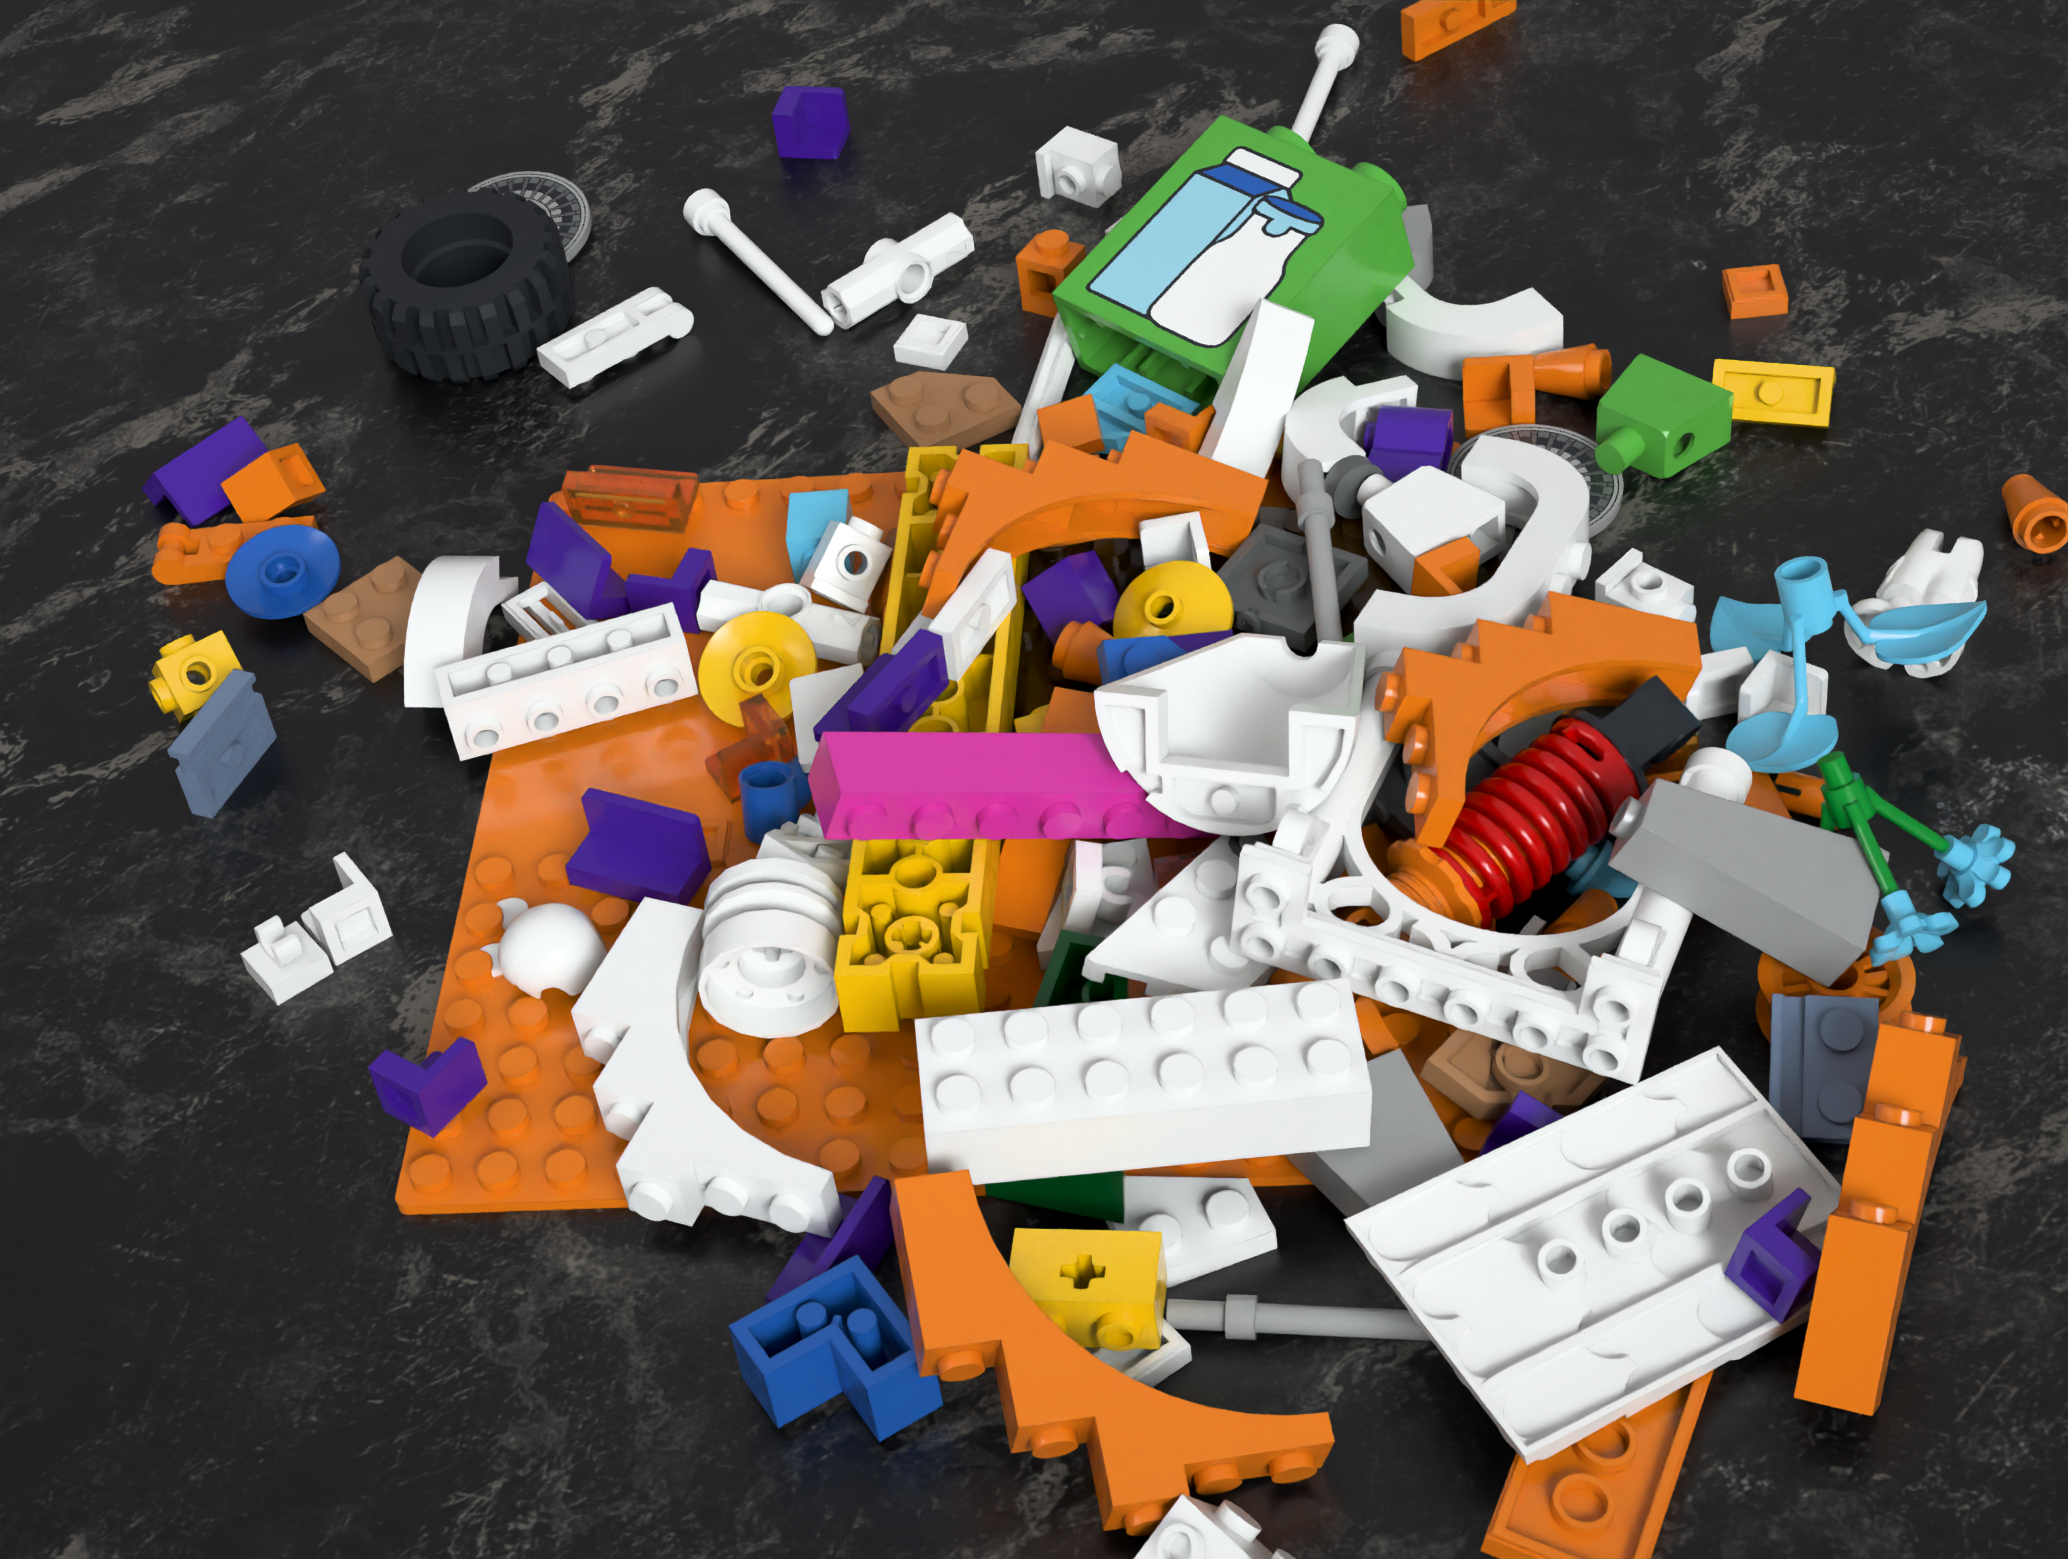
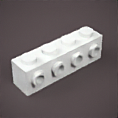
M673 602L434 668L443 708L460 761L491 754L502 749L551 737L559 733L608 721L619 716L699 694L686 640Z

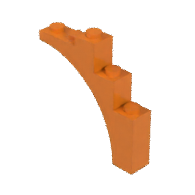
M1131 430L1123 452L1111 448L1107 460L1048 439L1039 461L1027 458L1022 470L962 448L952 471L945 468L940 469L929 498V503L939 506L932 531L939 533L935 548L943 551V553L931 550L924 565L918 586L929 591L921 615L934 620L988 548L1011 553L1013 559L1030 551L1064 542L1100 538L1140 539L1139 523L1141 521L1199 511L1209 551L1230 558L1248 538L1269 480Z
M1548 591L1537 615L1529 614L1523 628L1477 618L1466 643L1458 642L1453 649L1451 657L1403 647L1393 671H1384L1380 676L1375 693V710L1383 712L1384 741L1403 744L1404 764L1411 765L1412 777L1407 788L1405 808L1407 813L1414 814L1415 843L1440 849L1443 848L1465 803V778L1469 760L1487 742L1508 728L1530 718L1559 710L1590 706H1619L1631 693L1655 675H1658L1684 703L1703 668L1696 623Z
M1901 1010L1899 1022L1886 1020L1880 1023L1864 1109L1854 1120L1838 1207L1828 1217L1794 1398L1868 1416H1873L1880 1405L1903 1291L1931 1174L1949 1112L1963 1082L1967 1056L1958 1054L1962 1035L1944 1032L1947 1021L1945 1018Z
M969 1169L894 1179L889 1210L919 1377L940 1375V1378L944 1381L957 1382L975 1378L981 1375L985 1368L994 1367L1011 1454L1032 1451L1034 1457L1053 1458L1071 1453L1078 1448L1079 1443H1086L1104 1531L1126 1528V1532L1130 1536L1152 1535L1182 1494L1190 1496L1189 1487H1196V1492L1199 1494L1212 1495L1233 1490L1242 1484V1479L1271 1475V1480L1274 1483H1292L1313 1476L1317 1472V1468L1323 1466L1335 1443L1328 1412L1300 1415L1247 1414L1200 1405L1170 1396L1131 1379L1096 1358L1065 1334L1035 1304L1012 1274L996 1247L978 1206Z

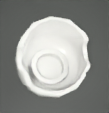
M548 903L524 910L511 920L499 943L497 956L500 970L505 979L511 984L517 985L519 989L532 997L539 999L541 998L542 991L551 987L559 988L572 996L585 990L607 956V951L603 938L591 920L582 911L562 903Z

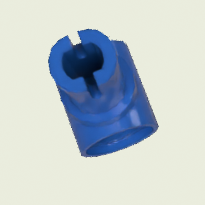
M798 754L788 763L779 761L758 762L749 765L740 772L739 787L744 832L749 841L762 844L765 834L771 830H780L781 826L788 821L797 824L800 810L811 800L812 793L807 779L809 773L802 771Z

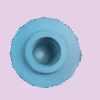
M1607 839L1601 841L1596 847L1588 846L1587 853L1577 860L1570 861L1568 868L1563 871L1564 874L1571 878L1566 891L1572 896L1581 895L1585 890L1595 888L1606 891L1612 897L1631 898L1639 882L1608 866L1613 844Z

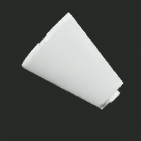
M1252 633L1237 634L1094 690L1095 710L1103 740L1120 772L1128 770L1136 782L1149 794L1145 800L1172 819L1189 827L1219 835L1247 836L1275 831L1278 829L1288 809L1307 814L1319 805L1336 787L1351 761L1359 732L1366 644L1322 640L1318 643L1317 651L1314 655L1302 657L1289 649L1285 636Z

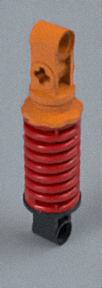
M1658 675L1653 676L1638 687L1613 712L1602 720L1586 711L1578 709L1566 710L1553 721L1548 734H1541L1529 744L1528 749L1519 751L1509 759L1508 763L1501 765L1493 771L1489 778H1484L1472 788L1471 792L1465 793V803L1442 849L1416 844L1415 835L1408 837L1403 842L1398 840L1392 844L1386 853L1388 860L1387 870L1389 873L1386 879L1400 892L1430 911L1468 926L1489 930L1492 925V918L1502 919L1512 912L1514 904L1525 902L1531 897L1533 890H1539L1550 882L1551 875H1558L1568 868L1570 861L1577 860L1587 853L1588 846H1594L1605 838L1615 814L1626 798L1632 796L1639 800L1649 788L1644 773L1655 764L1658 765L1677 752L1700 730L1703 724ZM1371 906L1360 907L1344 920L1365 927L1377 926L1384 922ZM1401 931L1400 940L1409 942L1410 935ZM1279 968L1270 977L1268 983L1270 985L1317 980ZM1352 992L1354 1002H1356L1362 995Z

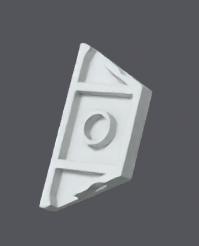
M1263 833L1241 836L1239 839L1241 847H1244L1245 843L1254 846L1256 841L1270 845ZM1221 835L1090 952L1085 958L1082 975L1091 981L1103 983L1105 973L1147 983L1145 994L1150 996L1264 986L1279 968L1229 951L1240 859L1231 851L1228 843L1230 836Z

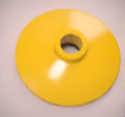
M1186 560L1158 564L1141 573L1129 584L1122 594L1113 619L1114 638L1124 639L1163 635L1168 637L1231 630L1234 620L1232 597L1221 578L1202 564ZM1174 604L1173 611L1169 616L1161 619L1158 618L1160 612L1165 607Z
M755 611L740 615L718 629L702 653L698 670L699 687L702 697L710 710L718 718L736 728L761 730L776 726L793 716L790 681L794 678L817 673V654L809 635L793 619L772 611ZM773 669V675L770 680L758 686L756 683L758 675L763 670Z

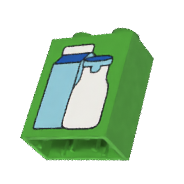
M1221 114L1051 293L1080 368L1101 377L1116 363L1199 403L1203 411L1213 403L1259 297L1309 315L1315 320L1295 399L1415 267L1402 218V213L1407 208L1406 197L1398 183L1387 172L1376 165L1360 162L1352 169H1348L1316 155L1311 146L1300 135L1286 127L1273 126L1264 133Z

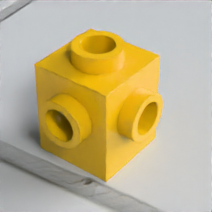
M222 630L198 642H195L192 634H189L165 645L159 650L162 659L156 661L151 670L156 679L148 682L162 712L167 714L173 711L179 723L195 717L233 669L244 670ZM195 674L199 676L203 681V685L191 683L187 675Z

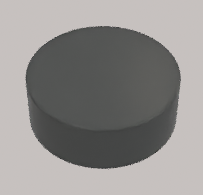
M1351 455L1343 458L1330 469L1324 480L1325 492L1332 497L1334 510L1344 518L1356 519L1362 517L1363 506L1357 500L1360 486L1373 474L1384 476L1383 471L1364 456Z

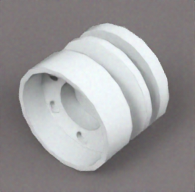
M780 857L750 859L726 869L710 884L704 902L705 921L702 927L704 945L700 954L698 990L703 1007L718 1023L740 1034L767 1039L794 1037L819 1028L836 1013L839 1001L834 980V970L839 935H845L842 915L844 900L842 891L826 873L805 862Z

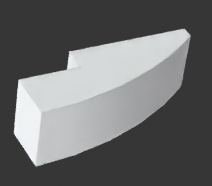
M1259 297L1212 403L1217 412L1199 450V455L1265 479L1285 427L1286 414L1291 409L1299 384L1315 321L1311 316Z

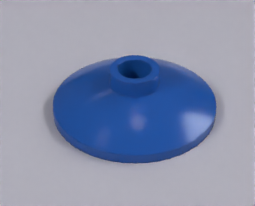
M304 525L274 527L255 535L235 552L226 570V588L233 603L250 616L270 620L293 617L318 605L330 594L340 576L341 559L337 547L331 538L316 528Z

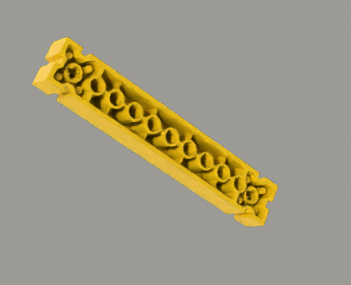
M1029 444L980 445V455L1022 470L1027 458H1030ZM957 446L909 447L905 473L907 493L902 494L880 655L884 653L891 654L892 648L924 607L929 590L918 586L924 565L931 550L943 553V551L935 548L939 533L932 531L939 506L929 503V498L940 469L945 468L952 471L959 456ZM1030 552L1012 559L1017 603L958 682L949 679L948 687L907 732L1012 733L1025 595L1021 587L1027 583ZM1001 839L853 840L842 914L846 935H839L834 970V980L844 1032H900V1024L903 1019H913L915 1022V1019L984 1013L986 984L983 969L989 968Z

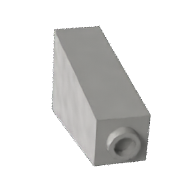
M1656 778L1639 800L1632 796L1627 797L1615 814L1609 828V833L1617 838L1608 866L1820 984L1829 987L1866 950L1881 888L1859 840L1660 778ZM1880 848L1886 862L1888 863L1890 853Z
M1400 1048L1367 1061L1372 1086L1370 1146L1284 1154L1347 1218L1465 1164Z

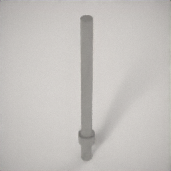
M1306 459L1298 465L1301 496L1296 501L1298 526L1305 532L1317 643L1322 640L1343 642L1330 529L1335 523L1333 500L1325 492L1322 463L1317 459Z
M1227 1294L1226 1301L1168 1299L1166 1322L1174 1329L1225 1331L1226 1339L1256 1340L1257 1333L1432 1341L1426 1332L1414 1321L1409 1310L1258 1303L1257 1295Z

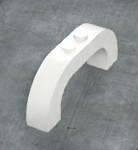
M1481 435L1461 464L1462 480L1505 501L1506 524L1517 527L1522 531L1492 578L1471 591L1445 597H1420L1376 589L1354 622V643L1366 644L1364 673L1375 655L1387 650L1402 651L1403 647L1451 657L1453 649L1458 642L1466 643L1477 618L1523 628L1529 614L1537 615L1548 591L1571 595L1572 588L1577 579L1584 580L1586 578L1592 554L1591 544L1589 543V490L1587 483L1578 470L1560 456L1538 446L1517 440Z

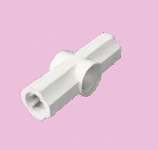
M950 212L900 243L890 238L881 239L871 246L865 256L863 265L829 284L826 289L821 291L823 305L832 316L834 323L847 330L896 299L904 303L912 304L917 302L931 288L934 276L975 251L973 235L967 230L963 220Z
M710 580L701 592V601L696 613L701 630L715 633L728 621L740 615L755 611H772L793 619L806 631L814 644L818 658L847 665L862 663L864 668H869L878 656V647L882 635L880 618L812 603L810 592L801 585L784 583L775 585L766 591H761L722 581Z

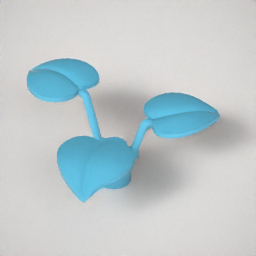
M1815 556L1794 558L1784 562L1776 569L1774 575L1781 604H1751L1720 596L1710 626V641L1713 653L1746 646L1755 667L1769 649L1781 653V651H1793L1795 707L1792 714L1773 711L1761 713L1743 720L1730 732L1726 741V750L1740 756L1752 771L1762 773H1785L1800 770L1817 763L1819 758L1831 752L1838 741L1839 735L1836 719L1830 715L1823 714L1806 715L1808 712L1805 642L1813 635L1828 630L1833 624L1832 618L1836 615L1837 611L1841 613L1863 644H1876L1875 651L1878 659L1891 664L1917 665L1938 661L1958 650L1970 638L1986 615V600L1896 608L1875 616L1870 621L1868 628L1850 606L1847 591L1843 589L1833 591L1827 562Z

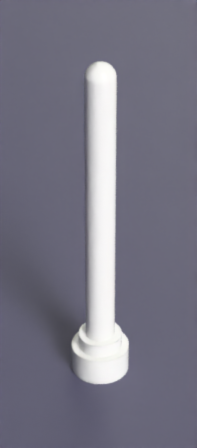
M1332 24L1325 27L1315 47V54L1319 65L1291 129L1307 143L1311 138L1338 71L1349 67L1353 63L1359 49L1357 34L1351 28L1342 24Z
M705 188L696 191L688 198L684 205L683 215L685 220L699 234L717 236L816 334L827 336L833 331V319L730 221L729 205L720 195L712 189Z

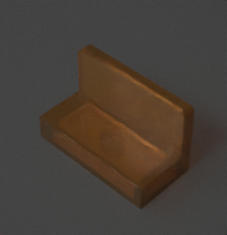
M591 465L587 472L568 470L561 489L571 517L578 525L684 534L700 483L697 474L689 472Z

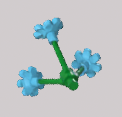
M1842 751L1826 754L1817 760L1818 767L1825 781L1820 788L1825 801L1821 803L1819 828L1831 832L1835 831V827L1839 829L1853 828L1885 896L1880 903L1890 925L1886 928L1883 936L1872 940L1873 948L1869 950V955L1873 967L1881 966L1888 961L1902 959L1910 955L1915 946L1922 953L1934 951L1944 944L1940 938L1941 935L1948 934L1959 927L1958 922L1950 912H1941L1934 915L1917 913L1907 891H1899L1867 821L1875 813L1934 849V856L1941 861L1937 869V876L1946 883L1943 896L1954 908H1960L1964 903L1969 908L1977 907L1985 899L1986 884L1996 890H2002L2009 882L2011 872L2000 866L1999 863L2007 861L2013 855L2015 843L2004 837L2000 838L2001 830L1989 824H1981L1977 827L1972 837L1965 835L1959 840L1952 835L1942 837L1881 798L1869 785H1864L1860 773L1851 772Z

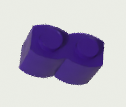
M1382 405L1377 422H1367L1364 434L1366 457H1369L1368 459L1383 471L1385 478L1393 483H1396L1421 466H1433L1447 473L1454 442L1453 410Z

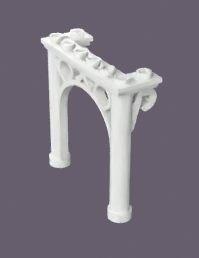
M1387 650L1378 653L1373 657L1364 673L1358 737L1351 761L1341 780L1333 791L1307 814L1288 809L1279 824L1272 846L1256 841L1254 846L1245 843L1239 859L1229 951L1317 981L1349 978L1352 992L1637 1086L1641 1077L1659 1000L1694 913L1638 883L1628 902L1614 915L1597 924L1560 934L1516 935L1483 930L1445 918L1421 906L1400 892L1377 869L1364 846L1361 834L1362 823L1402 744L1384 741L1383 712L1375 710V693L1380 676L1384 671H1393L1401 651ZM1707 747L1697 750L1689 757L1679 785L1744 804L1752 785L1753 776L1748 764L1734 752L1718 747ZM1339 854L1342 855L1349 877L1335 878L1326 882ZM1344 906H1371L1384 922L1377 926H1359L1353 922L1344 921L1336 917L1331 910ZM1401 931L1410 935L1409 942L1400 940ZM1618 947L1615 956L1606 954L1607 952ZM1498 965L1509 966L1508 975L1498 972ZM1558 966L1575 979L1581 987L1572 991L1556 990L1550 986L1541 985L1533 981L1526 973L1532 970Z

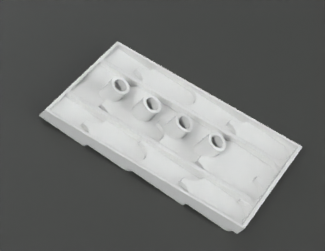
M1717 1046L1641 1081L1637 1086L1633 1085L1355 1214L1344 1221L1347 1230L1364 1251L1370 1263L1381 1273L1409 1310L1414 1321L1426 1332L1451 1365L1459 1380L1470 1390L1490 1416L1504 1439L1515 1449L1525 1464L1529 1465L1536 1460H1545L1624 1415L1626 1418L1632 1416L1729 1360L1741 1359L1808 1321L1812 1300L1781 1325L1724 1275V1272L1743 1231L1798 1187L1802 1188L1812 1199L1797 1230L1822 1251L1828 1217L1838 1207L1842 1186L1721 1047Z

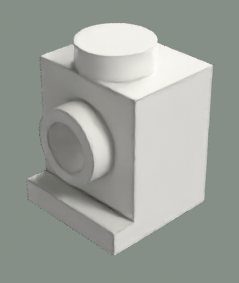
M1066 126L1035 152L1042 197L1050 199L1054 194H1058L1098 208L1122 187L1118 146L1115 142Z
M855 516L851 517L848 525L830 520L799 585L849 611L864 614L869 605L867 601L893 550L880 542L884 531ZM857 551L863 561L857 573L850 574L845 569L844 560L850 552Z
M1634 548L1629 550L1595 581V601L1692 623L1695 621L1696 607L1693 605L1694 586L1642 562L1643 553Z

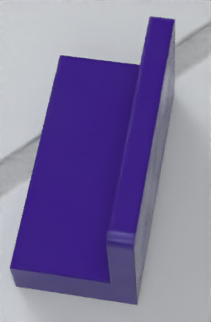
M241 415L155 471L141 489L154 506L168 498L191 528H197L232 504L220 484L269 450Z
M542 502L539 507L526 563L586 620L617 618L631 614L624 588L625 580L610 568L612 562L611 554L556 503Z
M920 628L895 656L889 653L881 654L813 727L815 741L820 742L823 731L907 732L949 685L942 636Z
M588 788L581 797L590 832L565 865L570 884L639 903L642 902L644 897L688 906L712 870L700 818L696 814L595 788Z
M875 1175L859 1199L838 1193L843 1219L832 1239L807 1233L765 1296L766 1305L856 1254L873 1274L895 1239L889 1210L892 1196L889 1179Z

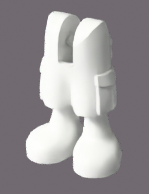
M1924 529L1912 542L1905 555L1889 568L1884 581L1877 590V598L1861 600L1854 604L1852 609L1863 624L1869 628V623L1875 616L1896 608L1975 602L1978 597L1977 579L1984 555L1983 544L1978 540L1960 536L1951 553H1942L1943 532ZM1846 620L1844 621L1846 639L1855 653L1877 668L1887 670L1893 665L1878 659L1875 651L1876 644H1863ZM1965 643L1958 650L1938 661L1917 665H1904V668L1910 676L1918 678H1928L1944 674L1956 664L1964 650Z

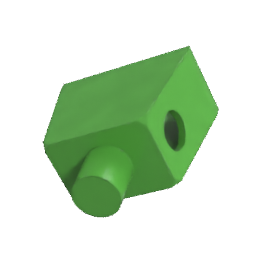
M1640 353L1598 404L1596 443L1599 445L1595 449V458L1598 465L1611 475H1619L1631 466L1658 479L1673 476L1731 440L1734 392Z

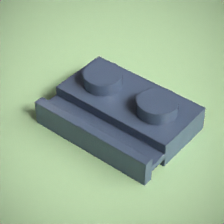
M233 669L167 750L170 757L176 758L179 761L180 765L175 769L192 814L213 819L277 738L262 694L253 691L252 685L256 681L254 673Z
M1772 994L1768 1103L1802 1142L1850 1144L1855 1117L1863 1112L1878 1036L1879 998L1816 995L1791 997L1783 996V994Z

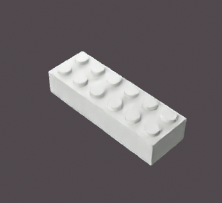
M1349 978L915 1019L929 1175L969 1169L972 1184L978 1185L1370 1146L1372 1086Z

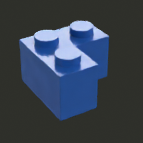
M857 1254L728 1326L742 1377L778 1428L843 1392L877 1440L881 1442L943 1406L937 1375L919 1377L910 1322Z

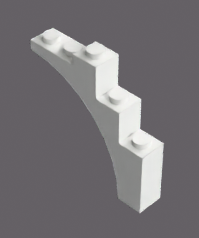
M644 897L571 1010L584 1055L606 1065L593 1085L606 1131L630 1141L616 1164L629 1209L653 1221L665 1219L693 1226L704 1205L728 1216L744 1215L774 1223L789 1232L802 1233L805 1231L832 1239L843 1219L833 1172L784 1155L742 1130L710 1099L690 1067L689 1029L699 991L700 954L704 945L702 937V927L705 921L704 910Z

